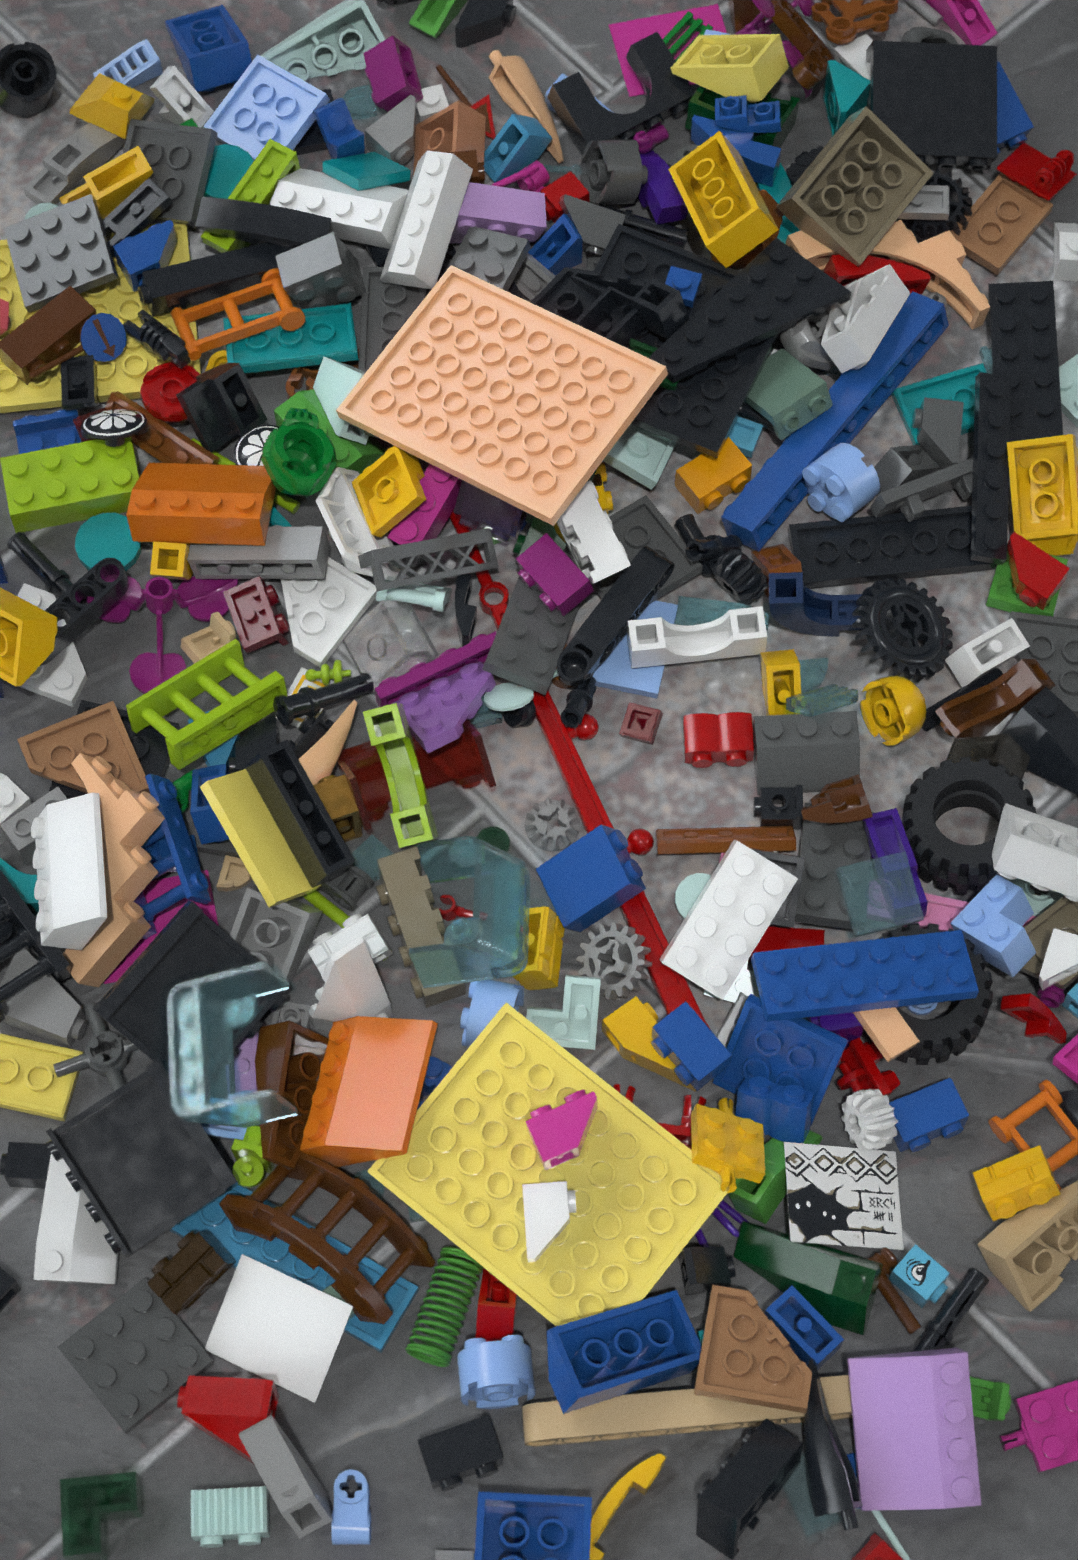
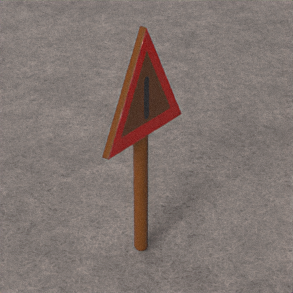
M437 65L436 70L460 101L486 116L485 137L494 140L496 135L489 94L471 105L441 65Z

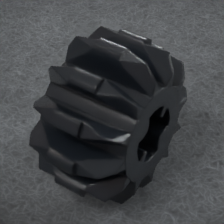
M730 549L726 554L723 553L712 567L714 577L719 581V584L741 604L750 605L754 600L757 601L768 588L767 577L762 573V569L747 554H743L738 549Z

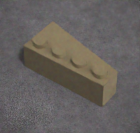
M416 846L377 859L380 885L375 886L381 905L388 904L391 916L387 917L391 933L393 937L399 935L403 944L402 947L398 948L402 963L405 968L411 966L414 978L410 979V984L415 998L422 997L426 1008L465 995L466 990L465 981L450 939H446L444 936L446 930L440 910L437 907H433L434 897L427 874L424 876L421 874V856Z

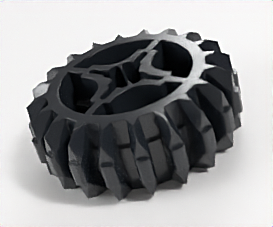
M938 167L925 183V185L949 187L948 220H896H901L906 228L913 232L918 243L949 230L960 236L961 231L957 223L963 225V230H966L968 226L965 216H972V198L969 197L968 187H962L961 178L952 180L953 175L951 171L943 175Z

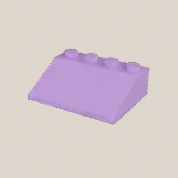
M947 1348L847 1358L858 1489L862 1502L860 1510H923L980 1506L981 1495L968 1352L959 1348Z

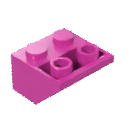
M585 1090L577 1091L565 1097L566 1103L552 1109L549 1104L530 1113L532 1118L526 1121L527 1130L545 1171L579 1156L598 1108L597 1096L594 1091L586 1094Z

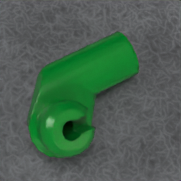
M192 770L172 782L177 790L176 799L181 814L188 807L189 791L192 789Z

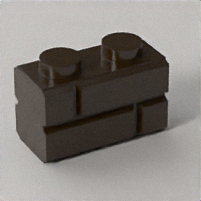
M207 1230L199 1231L197 1234L194 1231L189 1232L178 1242L177 1246L180 1250L171 1259L166 1256L151 1269L154 1276L147 1282L148 1286L175 1315L185 1313L236 1263L229 1252Z

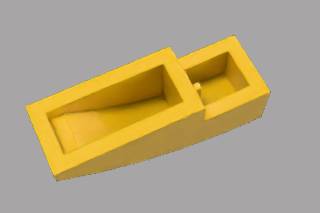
M136 146L83 176L86 181L85 184L59 199L64 205L92 194L96 199L102 220L153 174V170L140 147Z

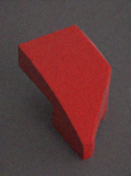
M1031 993L1002 996L1000 1009L1020 1022L1026 1023L1025 1037L1047 1036L1054 1040V1043L1066 1044L1067 1033L1054 1013L1039 998Z

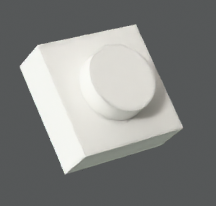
M442 84L422 89L424 98L416 102V112L419 121L422 122L449 106Z

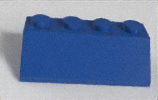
M677 1290L553 1327L547 1331L549 1381L563 1414L689 1374L699 1365L702 1346Z

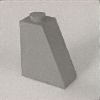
M25 948L14 955L0 983V987L37 964L36 959ZM44 975L1 1003L5 1013V1019L1 1021L2 1023L69 1049L72 1048L75 1039L80 1040L86 1030L87 1021L81 1006L52 976L47 977Z

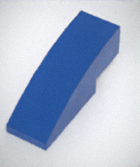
M696 115L693 116L691 140L696 145L700 146L718 131H721L740 153L754 182L773 187L780 166L781 148L755 142L753 132L717 126L715 120Z

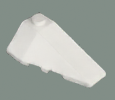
M51 1154L36 1242L34 1280L58 1283L116 1285L119 1253L115 1254L104 1237V1235L109 1233V1230L102 1220L95 1223L84 1206L90 1201L85 1192L81 1189L76 1193L65 1176L70 1169L62 1158L57 1162Z

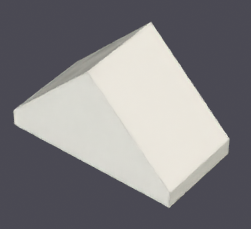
M1053 929L1039 975V985L1042 990L1078 972V935Z

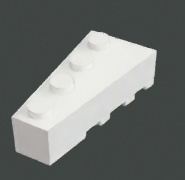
M589 480L556 523L577 567L590 580L591 584H594L631 566L622 543L618 541L613 531L610 517L605 510H602L597 500L599 498L597 490L592 481Z

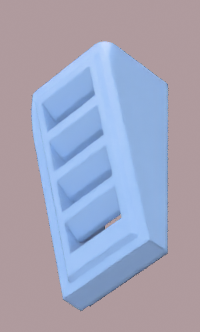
M145 39L94 72L93 76L96 78L99 73L107 77L113 76L114 80L133 88L161 75L163 72L159 57L149 41ZM133 65L137 67L134 71L131 68ZM121 71H124L126 74V76L123 78L119 73Z

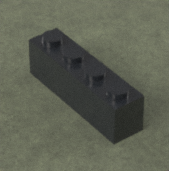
M288 740L258 752L245 766V769L310 886L314 888L341 875L355 860Z

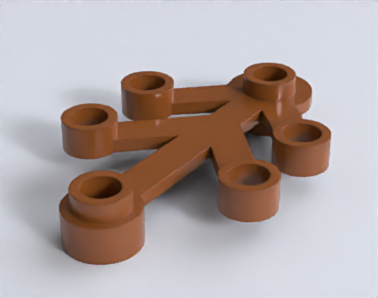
M821 0V2L812 5V19L816 22H824L827 26L826 38L837 45H845L854 40L859 32L872 29L875 32L887 31L889 29V15L898 11V0H875L864 4L865 0H850L849 3L846 0ZM829 5H833L842 16L835 17L830 12ZM874 13L870 18L854 22L857 18Z

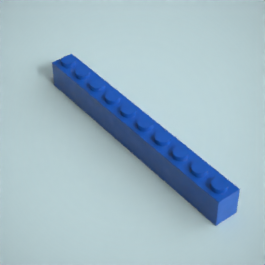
M912 291L870 360L859 369L852 368L841 373L840 377L829 389L833 406L787 436L775 454L765 461L762 469L752 481L745 485L735 501L726 507L721 519L727 536L736 535L741 539L742 544L758 552L808 494V488L802 476L803 469L837 444H850L949 326L943 303Z

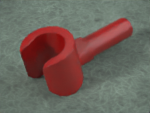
M451 895L440 896L442 903L452 905L449 910L439 909L443 920L451 921L458 916L482 923L485 922L486 914L458 906Z

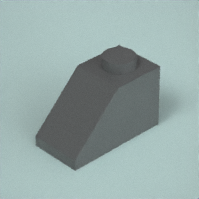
M566 194L561 196L559 204L564 214H568L581 235L582 245L587 246L585 251L601 257L618 224H623L625 214Z
M925 397L920 409L915 408L912 427L918 428L917 441L940 468L944 469L959 463L964 402Z
M921 445L891 447L874 467L880 482L878 494L939 471L941 468Z

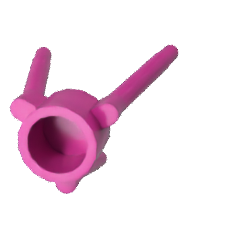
M534 161L519 172L491 185L505 187L517 181L521 190L540 192L544 185L549 182L550 178L544 165L539 161Z

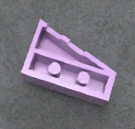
M469 182L449 243H461L469 227L474 226L529 239V242H535L547 228L545 193Z

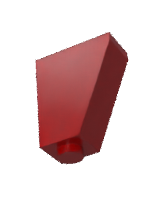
M188 1375L187 1385L180 1386L177 1408H182L181 1413L186 1421L254 1464L239 1437V1433L271 1415L275 1419L279 1393L274 1381L268 1379Z

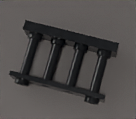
M1 870L0 923L4 920L7 922L13 920L19 930L16 932V937L0 946V963L23 948L30 949L32 947L39 958L36 959L37 964L0 987V1022L5 1019L4 1007L1 1003L44 975L47 977L53 975L58 983L71 976L70 964L57 947L41 945L40 931L36 930L35 916Z

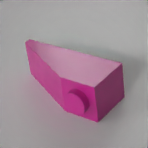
M925 0L926 3L943 16V21L966 45H982L998 34L978 0Z

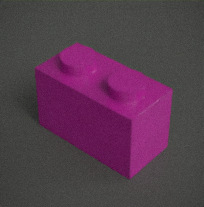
M392 35L363 53L366 62L365 73L373 89L371 96L378 108H383L389 112L410 95L415 97L416 102L424 98L409 46Z
M547 533L516 558L521 569L517 574L529 588L535 585L542 594L538 597L551 612L557 609L564 617L594 591L590 580Z

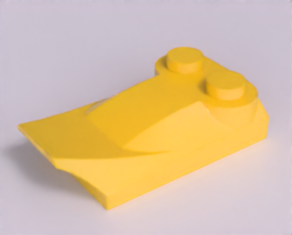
M1068 434L1007 442L1014 532L1048 554L1054 556L1073 554L1078 541V447L1076 446L1075 435Z

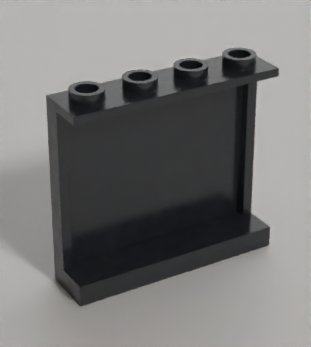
M873 41L866 50V62H871V111L923 163L937 164V167L941 169H951L957 165H968V168L971 170H983L997 159V46Z
M187 901L93 1009L153 1062L159 1059L169 1076L194 1096L197 1091L204 1093L216 1079L213 1073L221 1064L227 1066L240 1051L236 1046L246 1036L250 1039L258 1032L263 1025V1022L260 1020L269 1009L274 1012L284 1002L287 995L283 992L289 986L275 977L215 924L193 901Z
M159 1059L148 1065L147 1071L55 1130L50 1128L46 1131L51 1139L45 1143L57 1162L63 1158L70 1169L65 1174L76 1193L83 1189L90 1200L84 1206L95 1223L102 1220L109 1230V1233L104 1235L109 1246L115 1254L122 1251L127 1258L239 1185Z

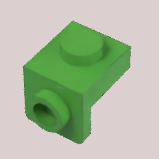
M970 1377L973 1417L987 1421H1004L1005 1415L1011 1406L1010 1384Z

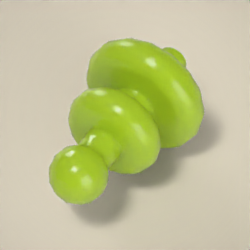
M337 659L333 663V669H330L328 664H323L319 671L308 669L305 677L311 682L321 679L324 685H328L330 679H334V683L343 681V677H351V670H343L341 660Z

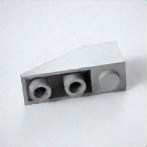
M272 1415L239 1433L242 1443L280 1513L299 1539L332 1521L328 1493Z

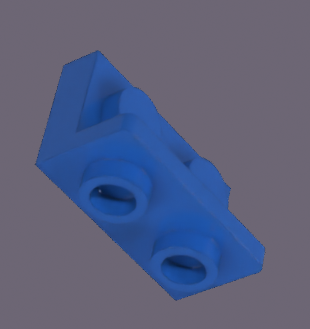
M62 409L52 414L41 416L28 415L13 421L19 454L84 442L81 421L77 410Z

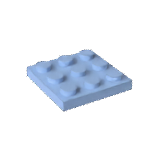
M257 54L209 118L204 128L216 131L218 133L217 141L223 144L239 146L247 151L255 160L269 139L293 150L316 120L313 111L326 105L330 99L323 91Z

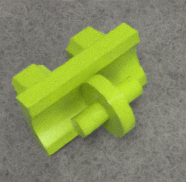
M248 1124L243 1141L234 1139L231 1148L236 1159L232 1174L239 1186L243 1188L257 1186L264 1178V1171L271 1173L275 1166L274 1163L262 1157L260 1127Z

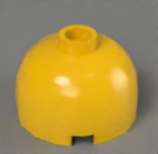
M887 676L871 681L863 688L862 692L867 691L866 699L860 702L863 720L874 737L878 736L879 733L886 740L882 742L883 744L895 746L907 741L920 731L926 719V703L923 694L912 681L900 676Z

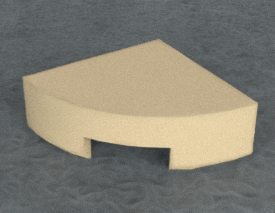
M225 855L216 886L217 890L225 892L234 891L250 883L253 879L241 858Z

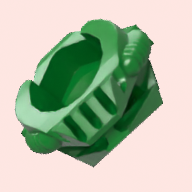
M290 408L282 425L272 430L263 446L264 450L262 451L261 461L274 486L284 494L312 496L325 486L337 464L335 448L332 441L329 440L330 437L322 429L318 428L317 415L307 409Z

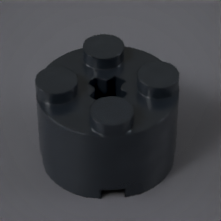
M35 43L8 44L0 50V106L10 113L23 118H30L45 109L52 99L56 81L54 61L47 50Z

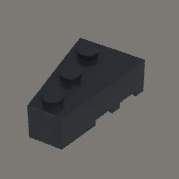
M767 1418L757 1429L752 1427L747 1432L742 1441V1447L736 1454L730 1453L727 1455L720 1466V1473L714 1480L707 1479L697 1494L699 1508L696 1536L731 1560L740 1551L737 1548V1543L747 1527L751 1530L756 1528L760 1520L755 1515L769 1499L774 1502L801 1461L803 1442Z

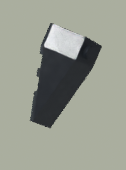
M1045 687L1020 709L993 742V746L1016 768L1026 773L1030 771L1047 779L1046 783L1054 787L1059 785L1077 794L1078 798V718L1069 707Z

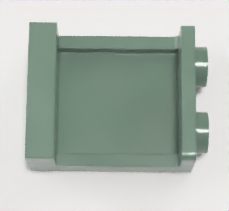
M783 348L766 359L745 401L772 423L776 436L781 440L833 406L826 382Z

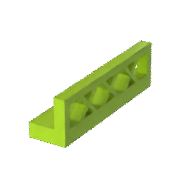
M269 139L228 199L269 205L278 181L301 169L297 152ZM204 231L201 235L203 243L221 253L249 247L251 244Z

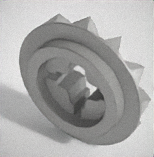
M548 797L543 802L535 803L529 813L526 814L525 831L527 837L540 849L546 851L562 850L570 846L578 836L580 819L574 807L566 804L563 799L558 801L551 800ZM558 814V824L561 827L555 826L547 835V823L544 822V819L551 820L552 816Z

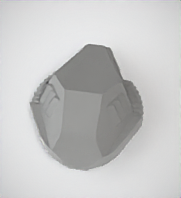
M830 309L817 316L812 314L797 321L796 326L781 332L780 337L785 350L802 364L827 371L835 366V363L821 346Z

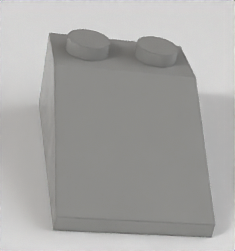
M257 886L247 887L230 937L281 982L289 986L312 942L322 911L295 899L269 908Z

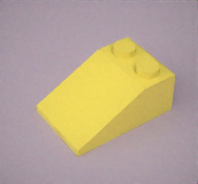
M780 34L699 35L674 63L671 71L679 77L722 96L746 95L748 102L756 103L765 98L789 68Z

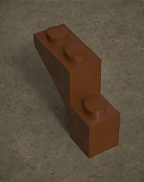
M1021 659L1010 670L993 682L944 703L935 712L941 719V727L950 736L955 738L985 737L1011 712L1020 711L1043 688L1047 687L1051 690L1055 684L1036 659Z

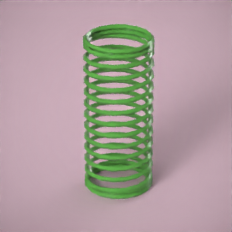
M455 1247L441 1248V1258L437 1260L438 1266L434 1268L436 1273L431 1275L433 1281L428 1283L430 1289L426 1290L427 1297L423 1298L425 1304L420 1306L422 1312L417 1314L419 1320L414 1322L416 1328L412 1329L413 1336L409 1337L411 1343L407 1344V1348H405L410 1356L440 1367L450 1365L449 1362H451L452 1356L446 1351L452 1352L455 1349L448 1343H458L457 1339L453 1336L461 1334L455 1328L463 1327V1324L458 1320L463 1321L466 1319L462 1313L469 1312V1310L464 1305L472 1304L470 1299L466 1297L474 1296V1293L469 1289H477L473 1282H478L480 1279L475 1274L483 1273L482 1269H484L462 1249ZM451 1254L466 1258L474 1263L459 1259ZM440 1261H445L452 1266L442 1265ZM441 1268H442L443 1270H445L446 1272H448V1273H450V1274L440 1273L437 1269H441ZM454 1271H458V1272L467 1274V1275H469V1276H471V1277H473V1278L466 1277V1276L461 1275V1274H458V1273H456V1272H454ZM435 1276H440L446 1281H439ZM452 1279H456V1280L462 1281V1282L467 1283V1284H469V1285H465V1284L459 1283V1282L454 1281V1280H452ZM432 1284H437L444 1289L434 1288ZM448 1286H451V1287L460 1289V1290L465 1291V1292H467V1293H463V1292L457 1291V1290L452 1289V1288H450V1287H448ZM429 1292H435L442 1297L432 1296ZM446 1294H449V1295L458 1297V1298H460V1299H462V1300L455 1299V1298L450 1297V1296H448V1295H446ZM431 1299L440 1305L429 1304L426 1300ZM444 1302L453 1304V1305L458 1306V1307H460V1308L453 1307V1306L448 1305V1304H446V1303H444ZM424 1307H429L437 1313L427 1312ZM442 1310L448 1311V1312L453 1313V1314H455V1315L446 1313V1312H444V1311H442ZM421 1315H426L435 1321L425 1320ZM418 1323H424L433 1329L421 1327ZM415 1331H422L431 1337L418 1335ZM417 1338L429 1345L416 1343L412 1339Z

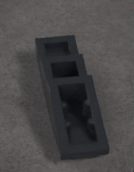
M202 197L195 229L253 244L263 241L291 248L292 244L300 246L328 234L332 218L261 203Z

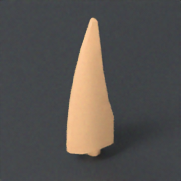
M499 50L491 52L489 58L494 68L489 79L502 100L517 115L534 117L540 122L553 138L546 149L559 164L562 163L564 159L552 115L526 62L520 56L503 57Z
M353 700L326 734L298 759L312 785L317 784L322 778L331 775L349 734L358 704L357 701Z

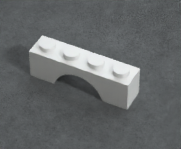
M763 606L728 610L720 618L699 625H675L665 621L662 617L629 620L627 627L631 668L760 655L761 652L766 651L768 637Z

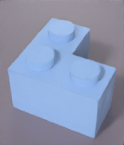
M998 874L991 879L950 923L954 930H962L964 940L969 939L975 945L974 955L982 954L986 962L1011 977H1014L1036 954L1025 928L1022 927L1034 914L1028 899L1021 887Z

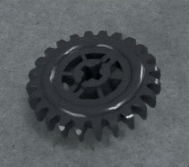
M886 578L883 582L876 581L871 587H867L862 592V596L856 600V605L859 607L852 612V615L861 616V618L857 619L852 624V627L863 628V631L856 635L855 640L866 639L868 641L860 652L874 651L869 663H874L879 659L883 660L882 667L879 670L880 673L886 671L891 666L893 667L891 676H899L903 672L904 678L910 680L914 676V681L919 682L924 677L926 679L933 677L936 672L944 668L945 659L950 656L948 651L953 649V643L949 640L953 636V632L951 629L946 628L950 624V620L942 616V613L945 611L943 606L937 607L935 605L937 599L934 596L929 598L927 596L928 591L924 587L917 590L915 582L911 581L906 584V581L902 578H898L896 581L892 578ZM889 609L891 610L893 618L886 616L887 611ZM918 640H924L923 645L921 647L919 646Z

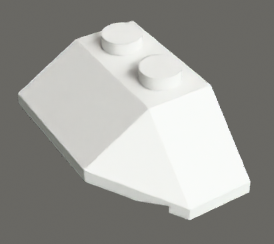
M337 467L333 470L317 497L316 503L327 524L329 535L335 541L341 554L344 566L350 572L373 577L371 567L360 568L358 555L394 545L391 539L388 538V533L381 538L371 534L351 483L360 475L359 472ZM392 563L382 565L385 580L394 581L400 569Z

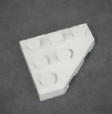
M330 557L327 560L324 579H281L294 652L321 668L376 598L377 591L375 585L356 573L350 572L348 568Z
M25 583L17 595L44 611L56 601L54 594ZM64 619L57 622V627L66 625ZM71 642L52 661L46 665L39 666L27 681L19 687L74 707L88 679L74 642Z

